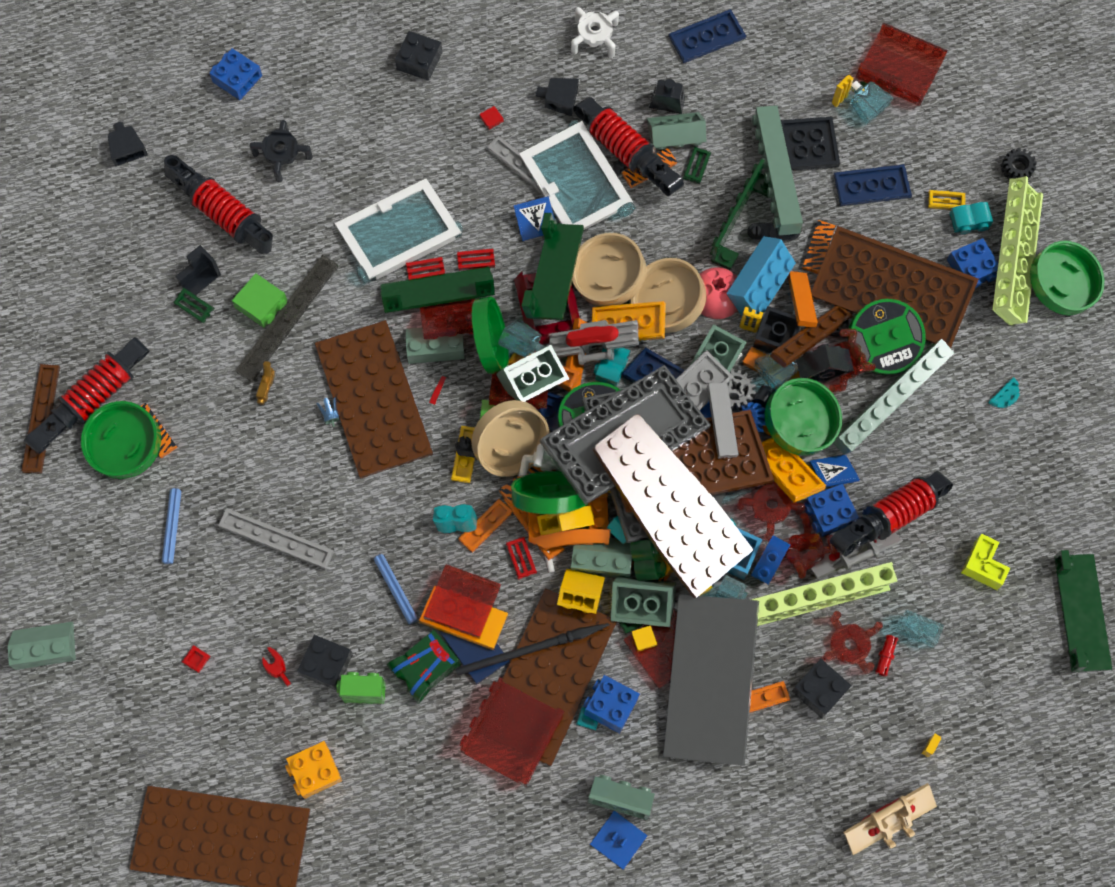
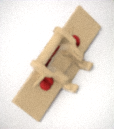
M927 783L906 796L902 795L844 831L852 855L857 854L880 839H883L890 849L894 848L896 844L891 839L893 838L892 835L901 829L909 838L914 836L915 832L910 828L913 825L911 821L937 807L930 785Z

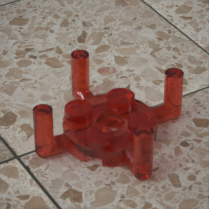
M842 329L840 335L842 337H849L848 341L834 345L849 349L854 371L840 376L839 384L830 385L829 390L831 392L845 391L848 379L856 378L863 371H873L876 368L875 364L866 362V355L862 352V347L856 343V329Z
M775 481L759 489L753 498H740L737 504L738 510H743L745 506H752L755 517L767 523V530L764 536L767 541H770L774 535L775 524L783 522L791 510H795V514L800 516L805 509L803 503L792 502ZM774 500L777 503V507L774 509L769 508L766 502Z
M807 513L800 515L804 533L800 535L795 534L789 538L788 544H790V547L785 554L788 562L793 564L798 577L801 579L806 577L807 569L814 567L815 563L819 560L820 562L822 561L825 554H836L838 552L830 544V539L833 535L826 537L829 546H824L818 534H811L812 526ZM809 549L807 553H801L802 550Z
M835 611L830 617V621L836 629L830 641L831 652H825L821 659L826 663L836 658L846 664H858L865 674H869L875 667L872 662L867 663L865 661L871 650L870 637L876 635L882 629L883 624L876 622L873 627L866 631L857 624L842 625L839 621L841 613ZM848 639L853 640L856 643L855 649H848L845 646V641Z

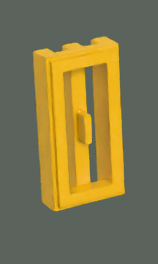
M847 75L836 87L832 104L835 107L842 103L844 98L846 99L849 95L854 80L850 75Z
M929 190L928 208L951 210L953 207L965 205V193ZM933 196L961 198V200H952L951 198L940 199L933 198Z
M745 307L739 327L756 333L763 312H759L758 315L755 314L756 310L752 309V312H749V308ZM746 316L750 317L748 326L744 325ZM753 319H757L755 328L751 327Z

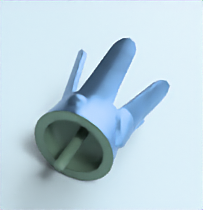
M324 398L326 411L319 403L316 404L324 416L325 424L332 423L334 427V422L339 421V414L336 410V398L333 399V409L329 400Z

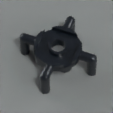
M285 120L280 121L279 130L272 131V134L265 136L262 142H251L249 145L254 157L259 156V150H262L266 161L274 164L273 173L277 182L283 181L281 165L293 163L298 152H304L307 160L313 158L310 146L298 145L297 139L289 132ZM279 144L285 146L282 150H276L275 148Z

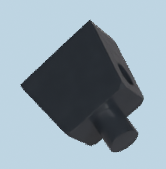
M550 78L548 88L537 87L536 97L545 98V108L572 116L579 79Z
M673 79L658 80L652 92L649 108L682 114L685 102L683 85L675 83Z
M117 122L113 125L114 131L108 134V142L115 167L148 156L144 144L132 126L125 127L123 122Z

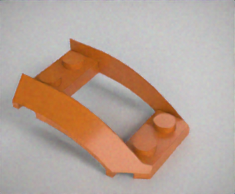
M608 493L602 494L587 504V506L591 505L594 515V525L588 526V529L566 530L541 535L537 516L544 514L527 512L528 541L534 545L541 546L544 550L568 545H593V543L609 545L610 529H607L609 525Z

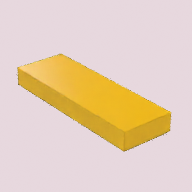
M461 425L459 438L462 436L464 438L469 437L472 442L475 427ZM456 451L451 481L471 483L475 458L460 456Z

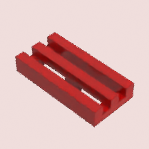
M494 249L457 252L459 271L484 267L495 268ZM491 260V262L462 265V263Z
M442 257L406 263L409 280L445 274ZM441 269V271L412 275L414 273Z
M521 537L507 542L506 546L518 580L537 574L525 538ZM522 542L531 567L530 571L527 570L518 543ZM512 545H515L524 573H520L511 547Z

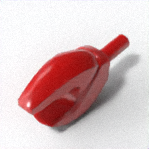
M267 647L275 661L269 664L265 658H262L265 671L274 678L280 677L287 687L290 686L291 682L284 674L286 667L282 656L275 649Z

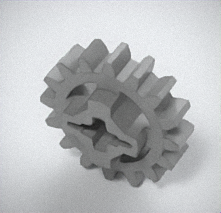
M731 369L730 373L734 377L727 384L731 409L733 406H736V409L739 410L740 405L747 406V402H752V397H755L756 394L753 391L756 388V384H751L753 378L748 379L747 372L742 375L740 369L737 373ZM747 388V395L745 396L744 390Z

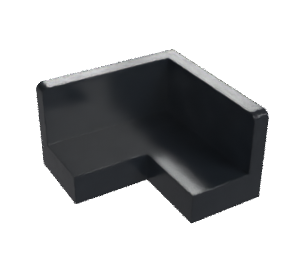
M199 245L186 256L189 265L175 277L183 288L197 295L216 280L221 273L215 259Z

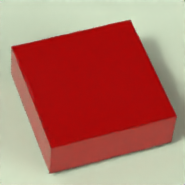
M495 106L479 114V117L489 130L504 122V118Z
M193 645L182 663L200 673L211 656Z

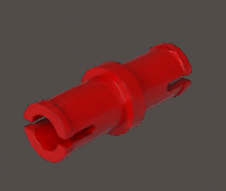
M886 635L882 651H879L878 654L880 658L875 674L879 673V675L887 677L891 660H894L895 657L893 654L898 641L897 637Z

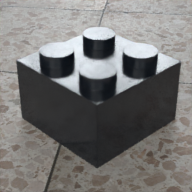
M408 31L395 58L396 69L429 81L442 55V43Z
M767 306L753 347L772 353L799 332L800 326L797 325L796 316Z
M822 344L817 347L818 349L807 351L803 356L796 359L800 378L812 379L823 384L854 371L849 349L841 348L840 346L833 347L829 346V344Z
M314 635L297 672L304 678L337 691V681H341V675H344L353 653L349 648Z
M820 659L794 687L792 692L823 719L852 685L823 659Z

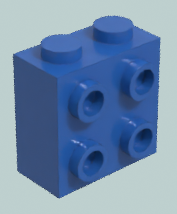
M233 48L223 55L222 60L213 66L209 73L214 84L238 100H241L262 77L260 66Z
M983 238L952 251L947 258L952 269L979 279L975 288L985 281L992 282L997 278L998 262Z
M843 484L809 496L805 501V512L808 516H811L813 529L816 533H819L820 537L846 528L859 517Z
M604 675L602 680L597 679L592 690L595 692L593 696L587 697L583 705L586 708L584 715L620 734L640 693Z

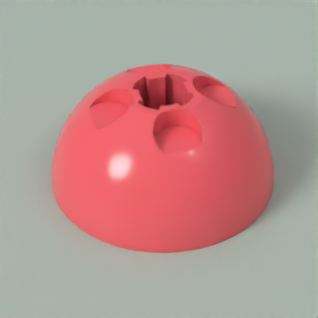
M720 267L709 268L699 273L706 287V303L701 314L712 319H724L735 314L738 310L726 293L737 276L730 270Z

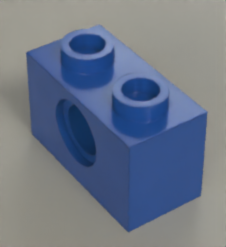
M773 535L751 576L769 585L790 544Z

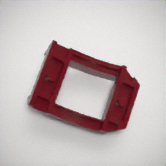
M521 271L514 279L525 333L531 338L536 335L539 336L533 340L538 346L550 344L551 333L571 331L574 319L580 318L572 283L567 300L570 320L535 327L534 320L526 318L522 309V302L525 290L533 289L536 273L523 275Z

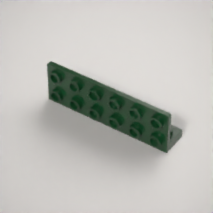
M763 159L760 160L759 164L755 163L751 171V177L745 181L743 192H740L736 198L735 207H731L727 217L729 218L727 222L724 221L720 228L719 237L716 236L712 243L710 255H712L711 262L730 271L739 253L724 247L729 234L753 191L768 197V183H765L764 175L761 174L765 162Z
M544 213L541 230L545 240L533 289L525 290L522 309L526 318L563 320L584 226L557 224L552 213Z
M490 267L380 285L385 313L495 295L494 279Z
M1061 550L1054 556L1071 670L1072 672L1112 670V662L1094 554L1069 555V550Z

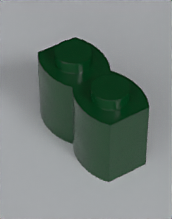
M649 538L630 543L631 555L634 560V571L638 581L660 579L665 576L666 564Z

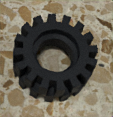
M1017 148L1016 151L1012 149L1004 157L1001 171L1005 172V177L1009 176L1008 180L1026 176L1029 180L1036 169L1037 161H1034L1035 156L1031 157L1032 153L1030 151L1027 154L1026 149H1023V151H1021V148ZM1021 161L1025 165V169L1018 170L1014 168L1012 162Z

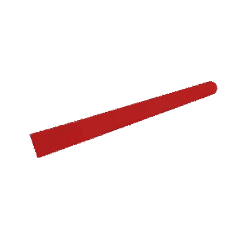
M441 377L429 403L436 404L446 377Z

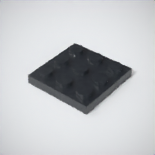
M832 116L781 120L792 171L840 166Z

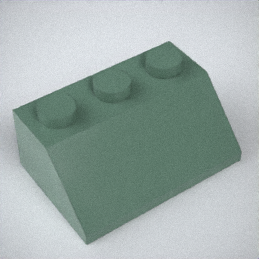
M700 112L647 118L650 141L658 150L666 149V146L679 148L683 147L684 144L697 146L701 145L702 142H707L706 121Z
M462 324L406 329L408 364L465 359Z
M713 324L691 364L707 350L730 372L747 342Z
M552 345L503 368L497 373L505 391L515 400L524 402L569 379Z
M609 538V545H604V543L574 545L571 570L603 577L631 578L633 558L630 543L622 544L618 539Z
M617 577L613 581L611 621L670 627L675 604L676 583L655 580L638 581L635 578Z
M73 621L12 631L8 643L9 666L19 670L76 661Z
M605 775L595 776L588 803L648 820L655 796L654 793H651V789L639 786V789L633 788L631 783L621 780L619 783L611 781V777Z

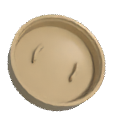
M618 233L596 235L580 246L572 281L579 294L593 305H621L634 297L642 287L646 276L645 259L636 243L627 236Z
M665 258L646 266L644 283L637 294L630 300L631 304L664 301L666 303L665 333H672L690 326L700 316L706 303V287L700 274L690 263L677 258Z
M513 400L500 403L488 410L478 421L472 435L473 453L481 465L494 475L501 477L518 475L522 457L524 455H533L534 451L536 452L538 444H541L539 442L540 439L549 434V427L545 418L538 410L527 402ZM529 463L528 469L533 467L534 463Z

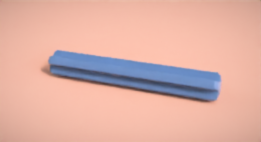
M175 488L170 489L162 554V562L164 564H172L174 560L181 499L180 489Z
M384 555L376 556L374 561L409 625L418 621V618Z

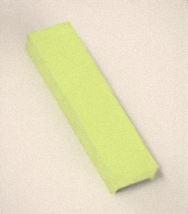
M1027 176L1010 179L993 301L992 310L1008 325L1027 323L1032 288L1030 268L1036 256L1043 193H1037L1028 184Z
M893 563L882 564L752 599L759 601L757 626L890 591L889 585L898 581L892 566Z

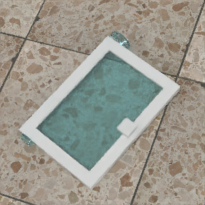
M577 120L569 123V128L519 153L544 197L549 196L552 210L561 224L583 225L585 230L616 213L623 218L633 213L636 209L632 199L583 121L578 123Z
M427 179L413 184L335 223L336 228L360 265L356 267V271L363 284L375 278L377 280L405 266L406 263L413 262L456 240L455 238L461 236V231H463L461 223L453 220Z

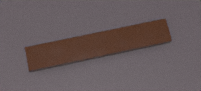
M836 305L817 319L816 328H804L775 349L770 357L783 368L787 367L844 325L848 319H851L852 314Z
M40 364L28 434L52 414L51 410L54 406L60 371L59 365ZM26 444L21 471L23 473L42 474L46 449L38 455Z

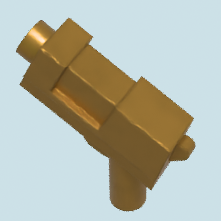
M269 361L263 363V376L256 395L257 403L261 405L267 402L268 392L275 378V371L271 368Z

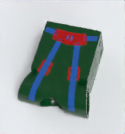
M433 630L408 650L405 655L390 661L387 667L396 678L407 683L408 693L419 704L431 688L452 673L461 663L437 632Z

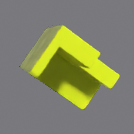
M980 534L971 549L961 573L998 590L1004 584L1010 568L992 559L999 542L984 534Z

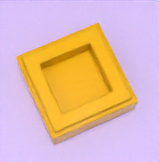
M651 626L632 631L638 652L657 646Z
M934 733L928 740L922 754L926 757L933 755L941 740V736Z

